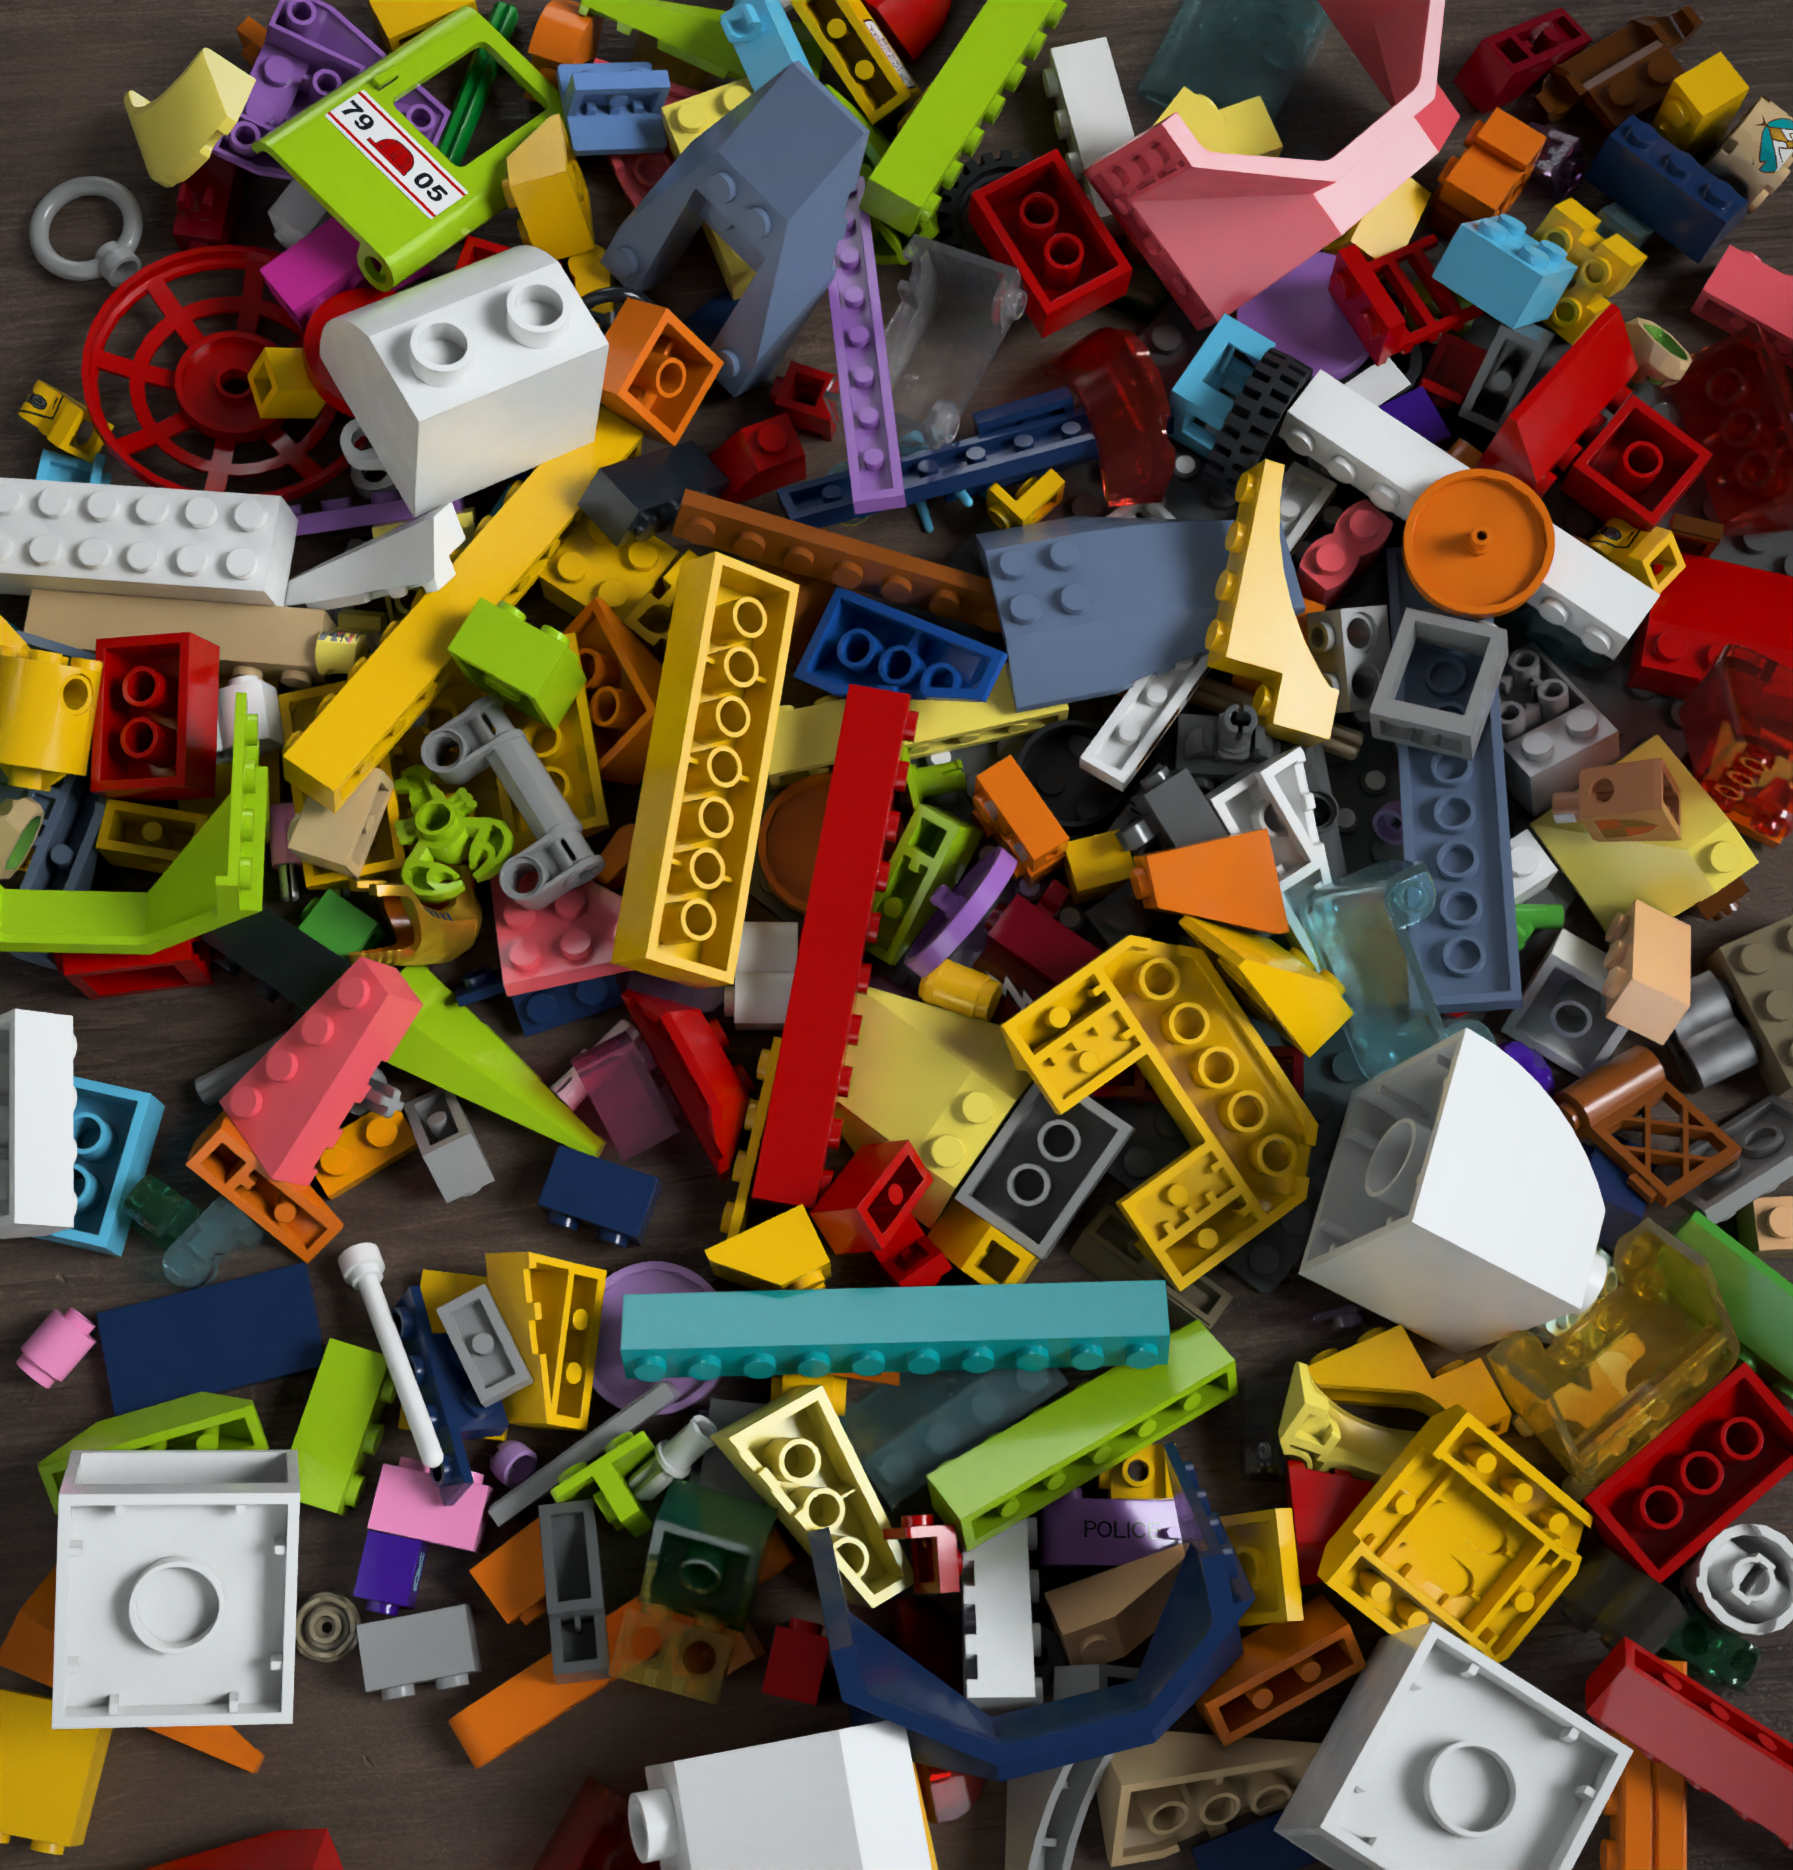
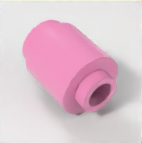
M69 1307L65 1313L54 1308L21 1346L20 1349L23 1354L16 1360V1364L32 1379L49 1389L56 1380L62 1382L96 1343V1340L90 1335L95 1325L73 1307Z

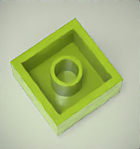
M480 597L448 646V652L470 684L488 694H499L504 703L555 731L587 681L578 664L580 658L568 646L570 640L551 626L544 624L539 630L525 622L527 618L525 614L505 601L500 600L496 606Z

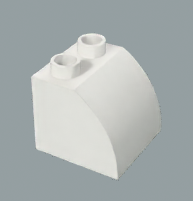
M515 246L329 320L322 330L320 358L414 518L592 443L595 440L609 343L560 263L547 252L535 246Z
M1464 1028L1352 1090L1298 1274L1398 1325L1402 1324L1404 1328L1457 1355H1461L1506 1337L1518 1338L1528 1329L1568 1314L1579 1315L1585 1312L1597 1299L1606 1279V1260L1603 1256L1595 1253L1606 1210L1588 1157L1573 1128L1556 1103L1517 1061L1495 1044L1472 1030Z

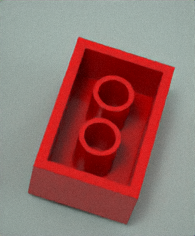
M1057 148L971 193L968 220L1042 339L1127 294L1133 269Z
M191 632L96 639L95 661L103 662L92 732L90 792L109 799L131 803L215 798L220 646Z

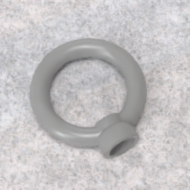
M84 176L68 180L53 188L37 205L29 226V240L32 251L38 262L46 270L60 278L71 281H88L104 277L111 286L119 287L125 280L141 270V260L134 254L143 232L141 208L134 195L122 184L112 179L100 176ZM92 195L105 197L113 201L123 215V229L117 242L110 241L102 245L98 249L95 259L89 261H71L59 256L54 251L49 240V229L54 216L64 205L74 199Z

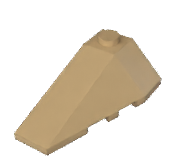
M1166 1731L1155 1743L1116 1752L1105 1769L1096 1789L1106 1855L1110 1867L1165 1858L1180 1851L1178 1842L1206 1830L1210 1838L1227 1832L1225 1823L1252 1811L1256 1815L1263 1817L1287 1807L1322 1743L1242 1737L1224 1747L1215 1735Z

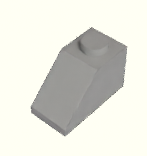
M438 1087L404 1103V1109L421 1155L446 1203L460 1197L471 1196L477 1193L483 1186L495 1181L486 1157L456 1094Z

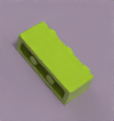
M333 1338L329 1339L291 1450H298L300 1503L344 1517L347 1515L349 1506L354 1508L358 1506L366 1485V1476L360 1474L367 1454L373 1456L376 1454L384 1433V1424L378 1423L385 1402L392 1404L397 1396V1391L383 1354Z

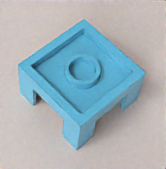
M1224 313L1171 390L1168 408L1174 416V433L1168 436L1204 458L1209 459L1208 456L1216 443L1217 436L1194 423V419L1197 417L1213 428L1221 430L1228 413L1234 407V400L1219 392V390L1223 388L1237 397L1242 392L1245 382L1254 370V368L1233 356L1235 349L1260 362L1262 356L1270 348L1275 349L1276 343Z

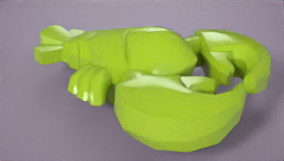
M416 764L402 771L401 778L394 781V787L398 794H410V809L414 815L411 818L395 822L396 834L400 838L398 843L401 845H411L417 842L403 864L400 879L402 884L409 885L419 901L423 903H440L457 897L466 890V887L462 880H458L460 875L439 862L461 864L470 848L468 856L470 871H475L472 875L477 883L493 878L501 871L503 864L513 857L515 841L505 821L493 817H466L474 812L477 807V801L473 800L474 797L467 793L464 787L459 788L451 797L446 799L444 793L439 791L435 784L431 783L436 774L426 765ZM485 858H487L486 861L483 863V865L478 869L479 864H480ZM445 880H452V881H454V882H450V883H440V882L445 881Z

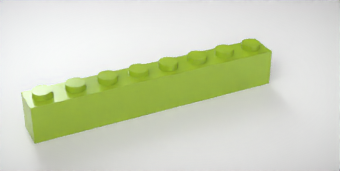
M987 0L868 178L858 208L908 237L912 235L920 221L929 224L942 201V197L938 193L942 187L949 191L952 189L964 166L963 163L959 162L964 154L970 158L974 155L985 134L981 127L985 122L991 125L994 124L1006 102V98L1002 97L1006 89L1012 93L1017 89L1027 69V66L1023 65L1026 58L1032 61L1037 58L1048 36L1043 33L1046 27L1055 30L1068 4L1063 2L1064 0Z

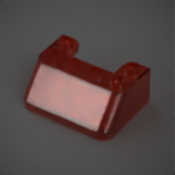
M1728 644L1721 649L1688 691L1678 710L1695 779L1724 813L1734 811L1750 819L1749 825L1761 834L1770 837L1781 835L1783 838H1786L1793 831V670L1752 649Z

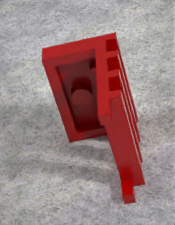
M1434 234L1370 262H1367L1356 243L1337 252L1328 291L1377 367L1385 364L1387 358L1401 352L1405 355L1411 352L1413 346L1427 340L1428 343L1438 340L1439 334L1453 329L1454 332L1463 329L1466 322L1482 316L1484 312L1475 305L1461 309L1448 288L1431 277L1435 268L1424 252L1437 247L1438 239ZM1408 260L1445 318L1435 321L1399 266V263ZM1383 272L1418 326V330L1411 333L1405 326L1406 320L1376 276V273Z

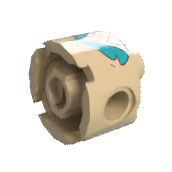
M1762 94L1740 118V122L1726 135L1703 165V168L1719 180L1729 183L1735 192L1749 201L1747 211L1751 214L1760 206L1769 193H1774L1791 172L1788 168L1793 163V118Z

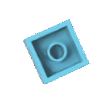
M1500 214V216L1482 218L1460 224L1431 277L1513 330L1548 319L1578 266L1565 259L1568 254L1563 248L1548 240L1538 242L1525 233L1527 227L1521 221L1512 216Z

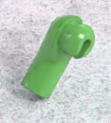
M1562 904L1515 905L1518 951L1524 948L1525 942L1535 929L1561 930L1563 928L1564 909Z

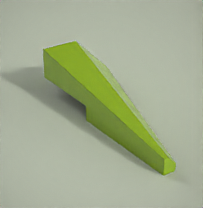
M580 0L578 6L579 14L584 16L592 14L617 22V31L628 36L635 28L657 38V49L722 79L730 77L740 80L747 77L733 44L728 41L720 24V15L726 12L724 10L660 0ZM790 21L812 72L819 79L824 52L804 23Z
M427 965L406 966L400 972L423 1006L387 1063L574 1150L600 1157L606 1142L600 1136L595 1135L573 1113L574 1110L560 1100L541 1081V1078L487 1024L482 1023L465 1005L459 1007L455 993L448 989L429 970Z

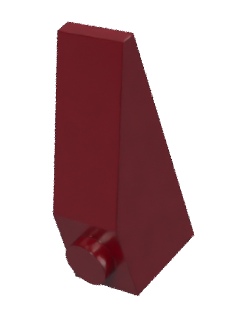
M1560 7L1482 39L1452 82L1464 93L1466 101L1485 115L1494 111L1497 107L1501 108L1512 103L1542 81L1556 64L1560 65L1589 46L1593 39Z

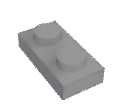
M485 1284L436 1309L480 1403L485 1408L534 1383L491 1292Z

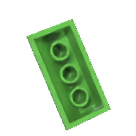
M1696 1210L1666 1230L1633 1276L1643 1283L1641 1290L1650 1299L1665 1307L1669 1304L1686 1317L1684 1323L1691 1331L1706 1340L1714 1338L1729 1350L1727 1356L1736 1366L1746 1362L1754 1373H1759L1773 1384L1770 1389L1777 1398L1793 1407V1284Z

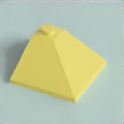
M1658 734L1653 735L1614 764L1662 758L1681 790V840L1595 841L1581 822L1556 824L1552 807L1529 823L1605 933L1613 918L1618 913L1625 915L1635 899L1674 917L1696 905L1697 902H1701L1717 893L1759 863L1729 818Z

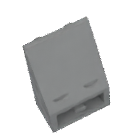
M1533 641L1508 654L1499 682L1506 788L1534 818L1552 807L1554 793L1570 792L1579 788V773L1581 770L1612 765L1620 759L1619 731Z

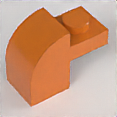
M552 0L546 5L537 21L528 49V53L533 54L531 64L558 91L559 86L556 76L558 66L560 64H584L595 59L604 18L592 14L586 16L579 14V3L571 0ZM525 90L524 98L537 102V101Z

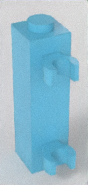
M735 0L733 8L720 15L722 29L728 41L733 44L754 92L792 62L798 60L813 74L780 0Z

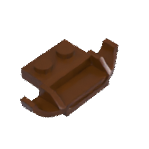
M1689 4L1672 15L1632 19L1623 28L1562 64H1556L1543 80L1538 93L1534 96V101L1540 107L1544 116L1551 122L1560 121L1588 106L1610 135L1632 114L1640 120L1661 107L1673 80L1685 73V70L1672 54L1697 32L1703 22Z

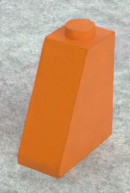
M1267 828L1248 830L1133 857L1135 868L1130 871L1131 885L1135 897L1138 900H1143V905L1146 909L1183 917L1188 915L1216 924L1262 934L1290 932Z

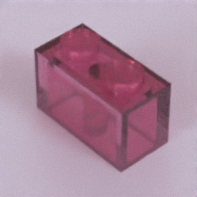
M625 1030L570 1059L623 1162L679 1133L672 1117L681 1113L667 1085L657 1089L649 1072L658 1067L644 1040L635 1044Z

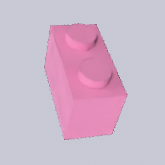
M400 1457L398 1466L383 1463L367 1528L381 1533L480 1554L489 1519L488 1511L493 1502L495 1489L482 1485L483 1474L471 1471L474 1483L454 1505L443 1506L439 1488L435 1487L431 1480L430 1468L425 1466L420 1460Z

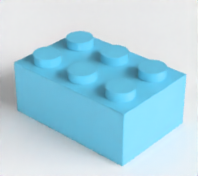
M73 1076V1086L77 1091V1104L73 1112V1138L77 1143V1157L73 1165L74 1192L77 1196L74 1227L47 1236H37L34 1238L121 1257L132 1222L130 1217H133L165 1105L151 1093Z

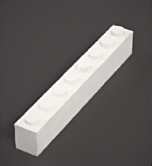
M1321 369L1287 411L1278 434L1294 452L1303 456L1308 455L1326 467L1336 480L1351 484L1369 496L1375 506L1381 510L1393 512L1405 521H1407L1410 510L1416 500L1430 485L1451 473L1470 469ZM1553 524L1555 532L1553 561L1543 583L1527 603L1536 608L1540 615L1548 622L1561 625L1581 638L1583 644L1591 651L1605 654L1612 660H1615L1660 597V594Z

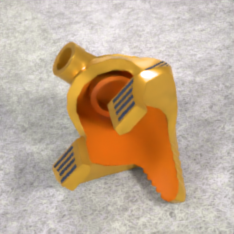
M469 863L449 864V867L460 875L458 880L464 882L466 890L457 897L440 903H420L412 888L406 884L388 883L386 880L377 878L349 879V890L355 892L369 891L370 895H373L377 907L391 928L397 942L391 947L387 946L348 953L349 962L353 965L360 957H364L390 966L444 964L471 949L481 928L482 910L475 895V879L472 875L475 871H470ZM445 880V881H442V882H440V883H450V882H454V881H452V880Z

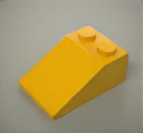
M1185 915L1178 922L1197 947L1204 951L1216 971L1247 1010L1307 1057L1311 1058L1354 1014L1341 997L1346 992L1343 984L1324 968L1319 973L1315 972L1313 963L1296 947L1286 951L1271 939Z

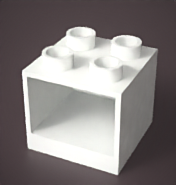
M298 1450L71 1451L58 1501L52 1729L293 1724L300 1514Z
M1430 1622L1379 1639L1366 1663L1367 1667L1360 1673L1273 1830L1333 1870H1572L1634 1750L1434 1622Z

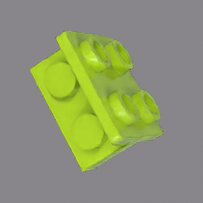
M631 1431L623 1433L604 1447L606 1452L604 1456L588 1466L584 1461L579 1462L561 1473L557 1478L559 1485L551 1489L550 1493L557 1503L593 1499L607 1521L612 1523L617 1531L626 1527L637 1538L653 1528L654 1525L638 1499L634 1497V1492L628 1486L627 1481L634 1472L655 1454L656 1446L644 1431L639 1432L635 1436Z

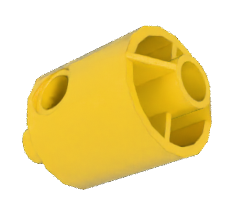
M0 645V768L8 778L7 785L50 792L51 786L67 774L86 776L103 662L71 657V664L68 666L69 658L63 657V654L30 649L29 659H27V649Z

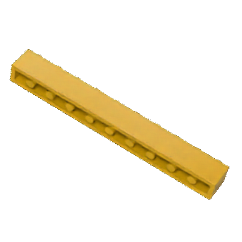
M600 405L594 442L533 467L532 474L524 483L520 480L516 481L508 490L503 500V506L493 517L488 514L478 524L473 534V541L465 550L457 549L450 555L456 575L438 591L426 593L422 587L412 601L411 611L401 622L394 620L389 624L380 638V646L369 658L363 656L354 664L348 674L346 685L337 695L334 693L328 694L318 706L314 716L315 720L304 732L297 730L287 740L281 753L283 757L284 779L336 814L460 670L447 648L479 598L481 597L496 606L500 600L515 606L536 582L540 572L585 515L577 503L599 468L641 456L644 433Z

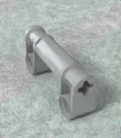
M489 694L474 701L461 714L438 729L431 731L421 745V757L423 763L434 774L451 785H461L469 782L488 767H492L537 839V842L509 858L503 864L499 875V883L506 895L521 907L528 910H540L573 888L593 879L604 869L606 863L601 855H594L581 834L583 830L582 824L576 818L545 769L521 729L514 728L503 710L505 704L499 694ZM491 723H492V725L494 726V728L496 729V732H497V733H495L494 730L492 729ZM452 747H459L460 752L457 760L449 766H441L443 754ZM569 848H570V849L572 850V852L574 853V855H575V857H576V860L573 858L572 854L570 853ZM538 872L539 879L536 887L528 893H520L519 883L521 878L527 873Z

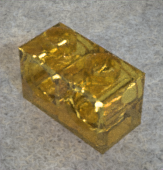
M643 1600L640 1611L626 1608L607 1675L704 1702L719 1704L737 1641L736 1637L725 1635L728 1624L698 1615L695 1616L693 1626L672 1620L674 1609ZM648 1626L655 1628L662 1637L661 1651L651 1660L639 1657L634 1650L633 1644L638 1631ZM699 1641L709 1643L716 1653V1663L713 1669L704 1675L694 1673L689 1668L686 1660L689 1648Z

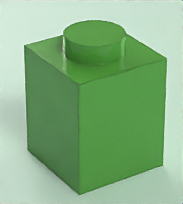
M328 889L322 898L315 897L308 903L300 916L301 925L298 927V929L348 962V953L376 949L386 937L377 921L331 889Z

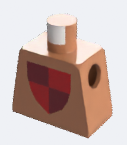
M1662 758L1584 768L1579 773V791L1557 792L1553 794L1552 810L1555 823L1581 822L1595 841L1681 840V790Z

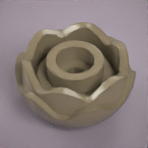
M322 1592L311 1596L296 1612L295 1639L298 1650L307 1658L325 1663L334 1662L345 1657L358 1642L356 1625H360L361 1620L357 1608L348 1598L338 1594ZM327 1622L332 1624V1630L329 1633L323 1630V1625Z

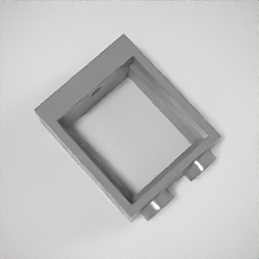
M1406 607L1369 711L1372 737L1473 761L1508 658L1507 629L1499 628L1494 623L1486 620H1474L1471 622L1449 617L1436 609H1424L1421 611ZM1415 641L1484 657L1464 715L1395 700Z

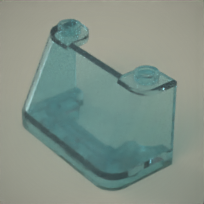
M1385 859L1315 889L1306 896L1301 905V922L1320 971L1323 968L1328 970L1346 988V992L1341 997L1354 1014L1342 1026L1358 1067L1363 1075L1370 1080L1464 1028L1472 1030L1497 1046L1489 1028L1480 1021L1461 1019L1444 1026L1407 933V927L1428 917L1435 907L1437 898L1435 885L1425 861Z

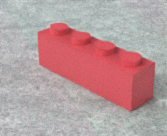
M1729 245L1690 312L1793 369V275L1783 274L1768 266L1752 252L1739 250Z

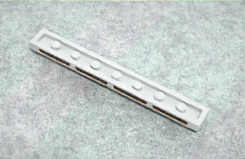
M1296 461L1293 462L1283 476L1280 496V522L1282 523L1291 556L1331 502L1337 489L1335 482ZM1201 653L1176 663L1175 669L1157 677L1153 673L1136 680L1133 687L1128 690L1081 755L1079 767L1123 792L1211 670V667L1206 666L1209 654L1202 656Z

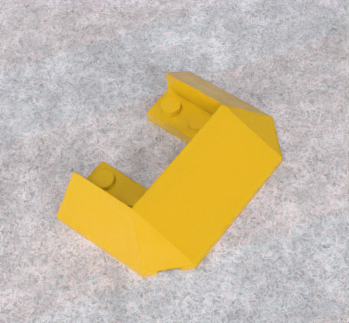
M1127 935L999 1025L1016 1070H1027L1056 1115L1065 1113L1133 1063H1136L1191 1145V1148L1122 1197L1116 1204L1140 1239L1133 1245L1177 1291L1181 1292L1306 1200L1310 1178L1307 1177L1311 1147L1316 1145L1319 1124L1202 949Z

